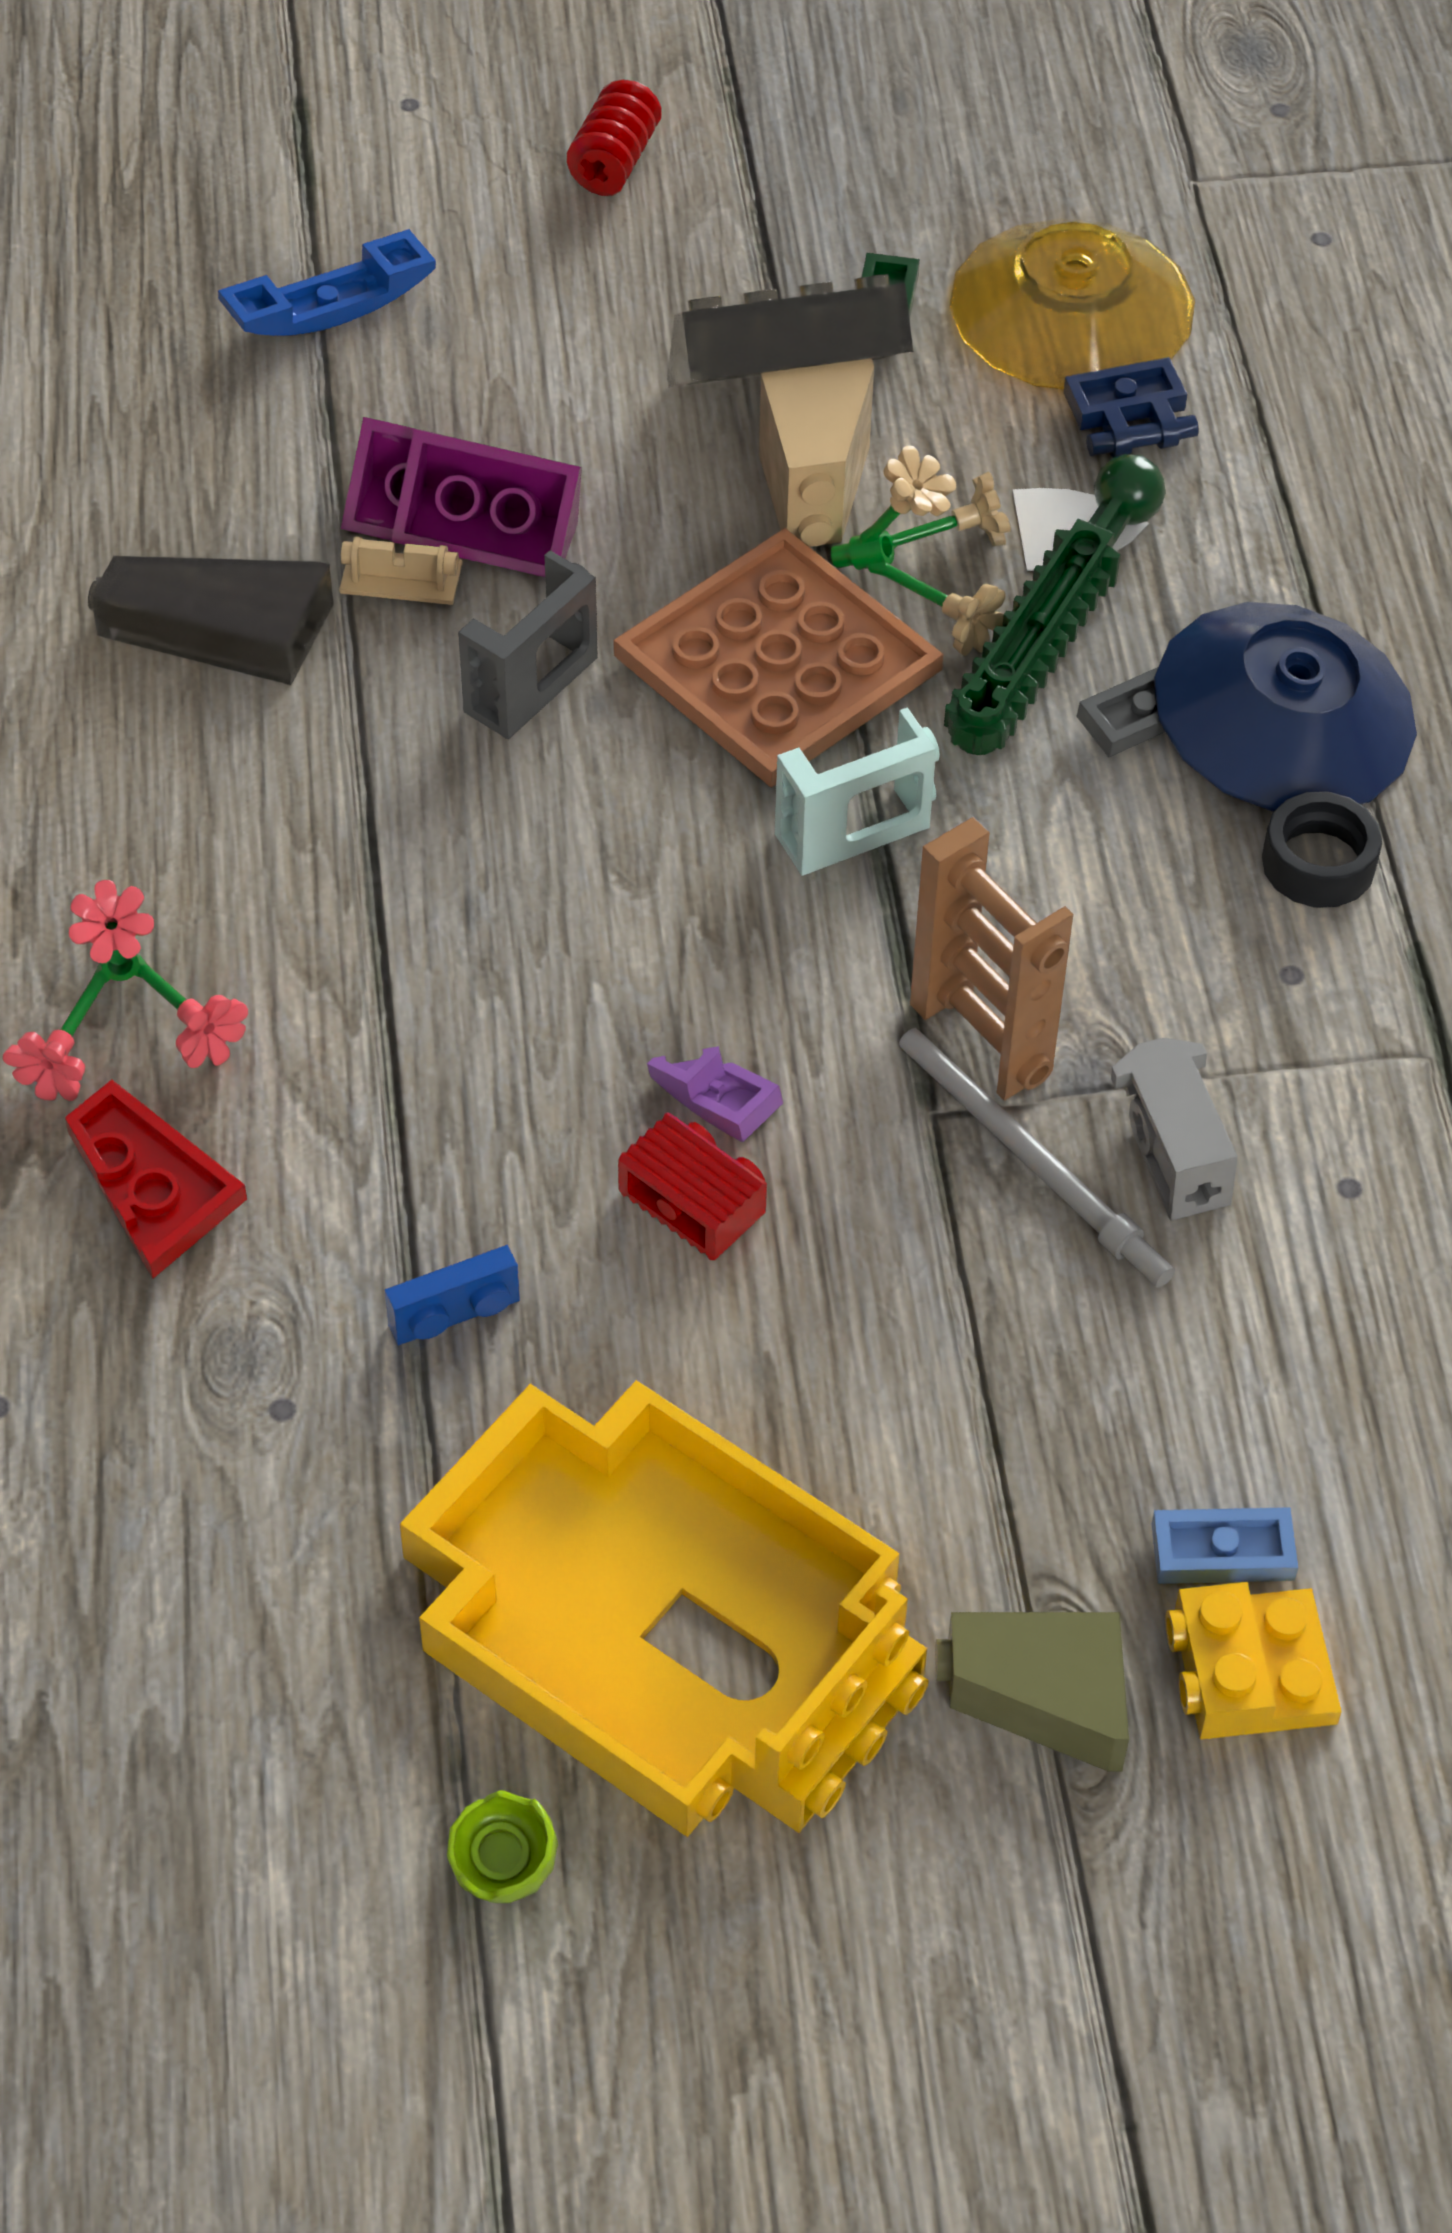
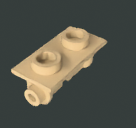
M355 536L353 542L343 541L341 564L346 565L339 591L341 594L453 605L463 561L459 559L457 552H448V547L445 545L433 547L405 544L403 554L395 553L394 542L365 540L362 537Z

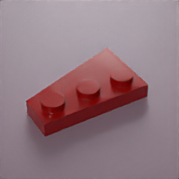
M112 1079L65 1117L70 1137L152 1279L247 1200L244 1183Z

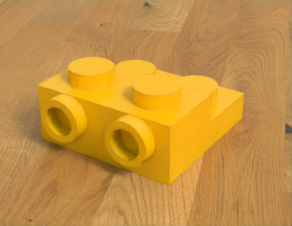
M1248 1582L1179 1589L1175 1610L1166 1611V1635L1171 1652L1181 1651L1185 1672H1180L1181 1706L1185 1715L1195 1714L1200 1740L1338 1725L1342 1711L1312 1588L1251 1595Z

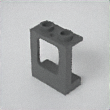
M551 550L544 555L546 599L507 634L503 636L474 618L458 632L463 712L508 740L598 658L596 577L591 575L583 566L571 563ZM550 637L572 650L567 657L537 683L536 654L544 640Z

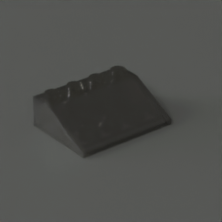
M876 275L854 279L855 290L834 292L832 282H822L799 286L800 297L778 299L777 289L743 293L745 304L723 307L721 296L688 300L689 311L674 315L667 373L668 387L761 376L763 372L872 358V361L914 352L905 283L889 285L888 275Z

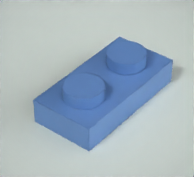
M1291 1507L1154 1510L1151 1526L1158 1584L1295 1581L1298 1561Z

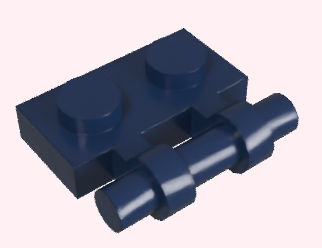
M1170 357L1065 377L1063 393L1080 430L1102 427L1104 430L1103 432L1087 435L1086 444L1090 456L1109 453L1111 457L1115 458L1124 454L1130 455L1134 448L1155 444L1160 449L1174 447L1179 444L1181 439L1197 437L1199 434L1198 421L1195 415L1177 418L1174 415L1175 412L1185 411L1188 394ZM1149 418L1151 423L1130 427L1127 424L1128 421Z

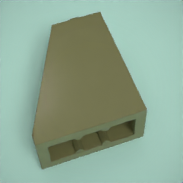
M951 1612L948 1639H936L935 1643L936 1681H949L951 1709L1108 1772L1123 1771L1129 1742L1120 1612Z

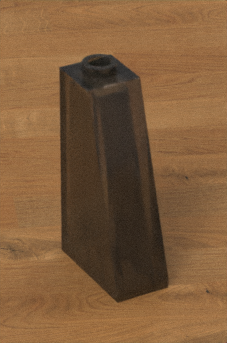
M113 556L102 577L97 576L93 580L88 594V607L94 613L97 636L287 685H292L334 605L330 564L318 561Z

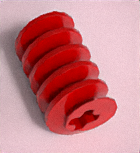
M625 79L612 81L603 87L567 151V166L577 183L589 192L600 196H613L621 192L625 185L626 179L630 176L648 140L662 118V107L659 100L648 87L636 81Z

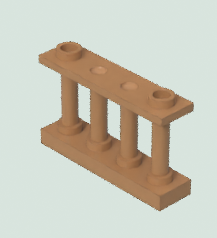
M972 817L923 846L910 1005L925 1021L945 1008H955L1000 1053L996 1093L1005 1101L1023 1089L1031 1090L1038 1087L1053 1071L1074 914L1064 906L1038 923L1034 921L986 873L990 832ZM982 906L1014 937V944L981 913ZM978 947L1010 978L1009 984L977 953ZM974 986L1005 1016V1022L973 992Z

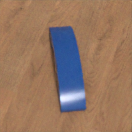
M407 229L362 244L361 262L277 288L271 279L264 275L218 290V299L245 332L270 336L306 334L342 325L385 306L409 291L435 270L436 260L411 230Z

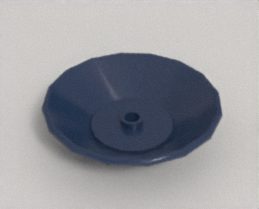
M1244 602L1204 613L1169 640L1154 676L1158 719L1182 760L1223 793L1272 812L1287 799L1306 792H1331L1350 797L1360 805L1371 802L1404 773L1417 737L1411 694L1386 655L1347 624L1298 605Z

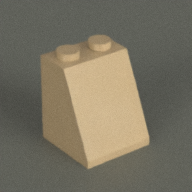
M872 358L761 373L760 461L780 530L786 528L809 547L842 542L870 448L874 378Z

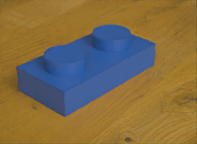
M508 1244L384 1289L388 1326L397 1345L399 1346L415 1339L424 1340L436 1337L450 1326L477 1316L488 1317L503 1311L508 1305L520 1301L518 1264Z

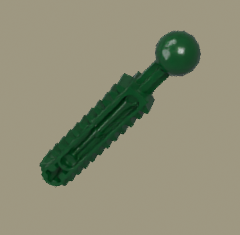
M1124 454L1112 458L1100 469L1096 478L1094 493L1098 508L1089 522L1078 518L1071 530L1057 529L1055 531L1052 551H1045L1043 565L1035 566L1033 580H1026L1023 587V595L1015 596L1013 610L1006 611L1003 615L1002 627L996 626L993 630L992 642L984 643L982 658L975 657L972 662V672L964 673L962 676L961 689H954L952 691L951 702L945 706L944 726L948 728L951 743L954 746L958 745L960 749L973 755H986L997 748L1000 750L1004 748L1005 741L1009 736H1014L1016 733L1017 720H1024L1026 718L1028 704H1035L1037 701L1038 688L1044 689L1046 687L1048 672L1055 673L1057 670L1058 657L1066 656L1068 642H1075L1077 639L1078 626L1084 627L1087 623L1088 611H1095L1097 608L1098 596L1105 597L1108 593V587L1114 588L1117 584L1121 554L1112 547L1127 525H1138L1147 522L1159 512L1166 494L1164 478L1158 466L1146 457Z

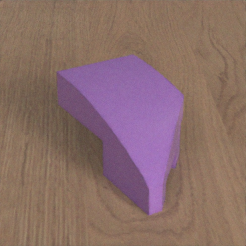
M719 1046L702 1049L703 1055L696 1060L671 1064L666 1061L665 1056L652 1058L647 1063L650 1077L670 1095L708 1123L741 1142H744L783 1104L779 1085L734 1063L723 1064Z

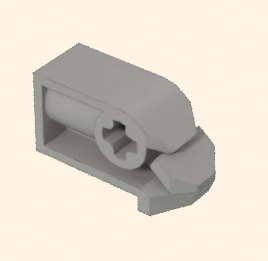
M1159 1038L1139 1043L1113 1065L1111 1080L1115 1090L1125 1088L1127 1096L1135 1094L1129 1109V1119L1133 1135L1168 1216L1172 1221L1230 1206L1232 1203L1238 1156L1198 1071L1199 1068L1206 1067L1207 1052L1203 1044Z

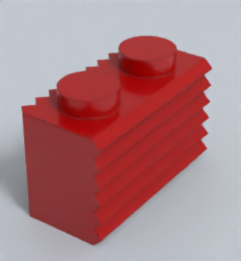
M665 1113L662 1120L656 1121L653 1128H648L645 1135L639 1136L636 1144H631L627 1152H622L618 1159V1189L621 1194L628 1196L633 1204L638 1203L642 1211L647 1210L652 1218L659 1220L661 1225H667L671 1232H677L679 1237L686 1239L690 1246H696L698 1251L705 1253L709 1260H716L766 1213L767 1183L760 1169L747 1158L738 1157L735 1160L719 1149L709 1131L696 1122H690L686 1125L671 1113Z

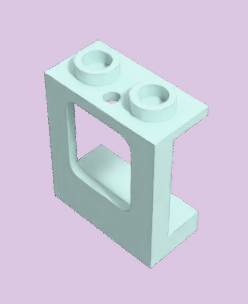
M908 707L899 711L897 745L823 773L817 774L799 747L777 755L775 836L801 876L930 828L932 801L936 799L934 770L935 762L940 757L939 747L932 731L928 727L922 728ZM895 780L894 790L909 812L846 835L847 810L850 799L858 793Z

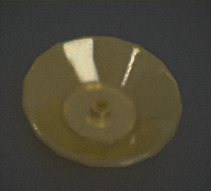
M1059 218L1016 225L980 243L955 272L949 308L962 340L993 369L1036 387L1064 390L1066 376L1170 357L1172 360L1191 336L1195 298L1181 267L1150 240L1108 223Z

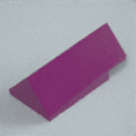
M363 417L341 529L391 540V542L403 545L414 544L433 547L445 545L448 547V552H457L459 558L545 577L544 555L551 550L565 559L578 524L582 467Z

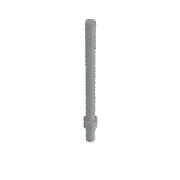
M917 1028L908 1030L902 1036L899 1046L1099 1233L1098 1242L1116 1259L1126 1258L1157 1288L1164 1286L1170 1281L1175 1273V1268L1143 1239L1144 1231L1125 1213L1117 1215Z

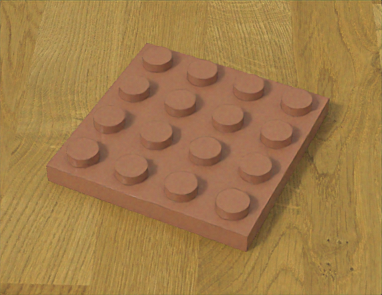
M786 528L777 532L614 639V656L771 788L776 785L777 755L799 747L810 762L942 671L944 656L942 652Z

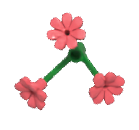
M102 880L95 884V900L84 894L75 896L71 903V911L82 918V922L70 926L69 936L75 944L81 945L91 942L90 958L99 964L92 979L60 1030H54L46 1042L36 1032H27L17 1041L18 1045H11L4 1052L3 1061L7 1065L16 1067L12 1072L13 1077L23 1085H30L34 1081L37 1082L35 1095L40 1099L55 1100L59 1092L64 1099L68 1101L75 1100L81 1087L78 1081L82 1080L85 1065L81 1059L68 1056L75 1043L73 1035L105 983L111 979L125 981L133 976L142 978L177 1009V1017L187 1025L185 1030L177 1037L176 1047L190 1068H198L202 1065L206 1055L215 1066H219L227 1061L230 1057V1050L225 1042H237L243 1037L246 1026L241 1022L248 1016V1008L237 999L229 1000L223 995L212 996L204 1007L195 999H186L138 955L141 947L135 938L136 935H148L154 928V919L151 915L137 913L144 900L142 891L137 887L130 886L123 891L121 896H118L114 882Z

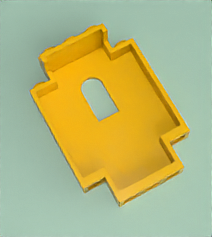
M637 1380L595 1425H592L530 1383L400 1523L403 1558L446 1587L419 1617L423 1651L687 1838L703 1818L708 1822H712L720 1815L728 1804L734 1789L800 1833L815 1814L823 1818L834 1808L845 1789L846 1782L843 1779L857 1762L862 1766H866L874 1759L886 1740L888 1731L885 1728L899 1711L904 1715H908L920 1702L929 1684V1680L924 1677L927 1647L910 1637L909 1630L905 1628L908 1598L900 1594L901 1585L897 1583L900 1553ZM683 1595L766 1651L777 1665L778 1678L770 1691L761 1697L752 1700L733 1699L709 1685L645 1641L644 1638Z

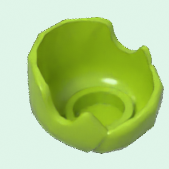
M500 1790L464 1808L449 1828L446 1857L459 1885L465 1891L481 1900L492 1903H512L536 1893L552 1873L558 1841L551 1818L535 1798L527 1799Z

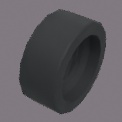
M1306 792L1287 799L1272 813L1267 827L1262 852L1264 873L1278 892L1296 903L1314 908L1339 907L1355 901L1371 887L1382 847L1379 824L1367 808L1350 797L1331 792ZM1304 833H1323L1337 837L1348 844L1356 853L1357 858L1340 866H1319L1308 863L1293 854L1286 843L1291 838Z

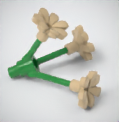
M905 446L898 455V460L891 458L883 471L886 479L893 483L890 488L892 495L890 498L891 505L872 526L860 533V535L852 536L849 543L833 546L831 549L832 563L837 569L854 566L857 570L868 569L870 573L884 576L941 606L942 612L957 621L952 631V636L955 638L954 649L963 656L968 655L972 648L982 653L984 643L990 640L988 629L993 631L996 626L1002 627L1004 614L996 610L1004 603L1005 591L998 589L997 586L983 584L973 597H961L955 593L946 595L893 567L891 563L894 560V549L897 546L954 527L959 532L978 525L980 529L987 533L992 546L1006 545L1004 533L1011 531L1009 519L1003 512L997 511L1001 508L1000 500L994 489L993 477L988 471L973 479L975 493L971 499V504L953 509L952 516L890 535L886 529L900 514H906L912 510L913 513L924 516L928 512L935 516H940L949 510L951 504L945 496L956 490V482L952 476L946 474L936 475L940 470V464L934 457L926 455L920 462L917 449L912 446Z

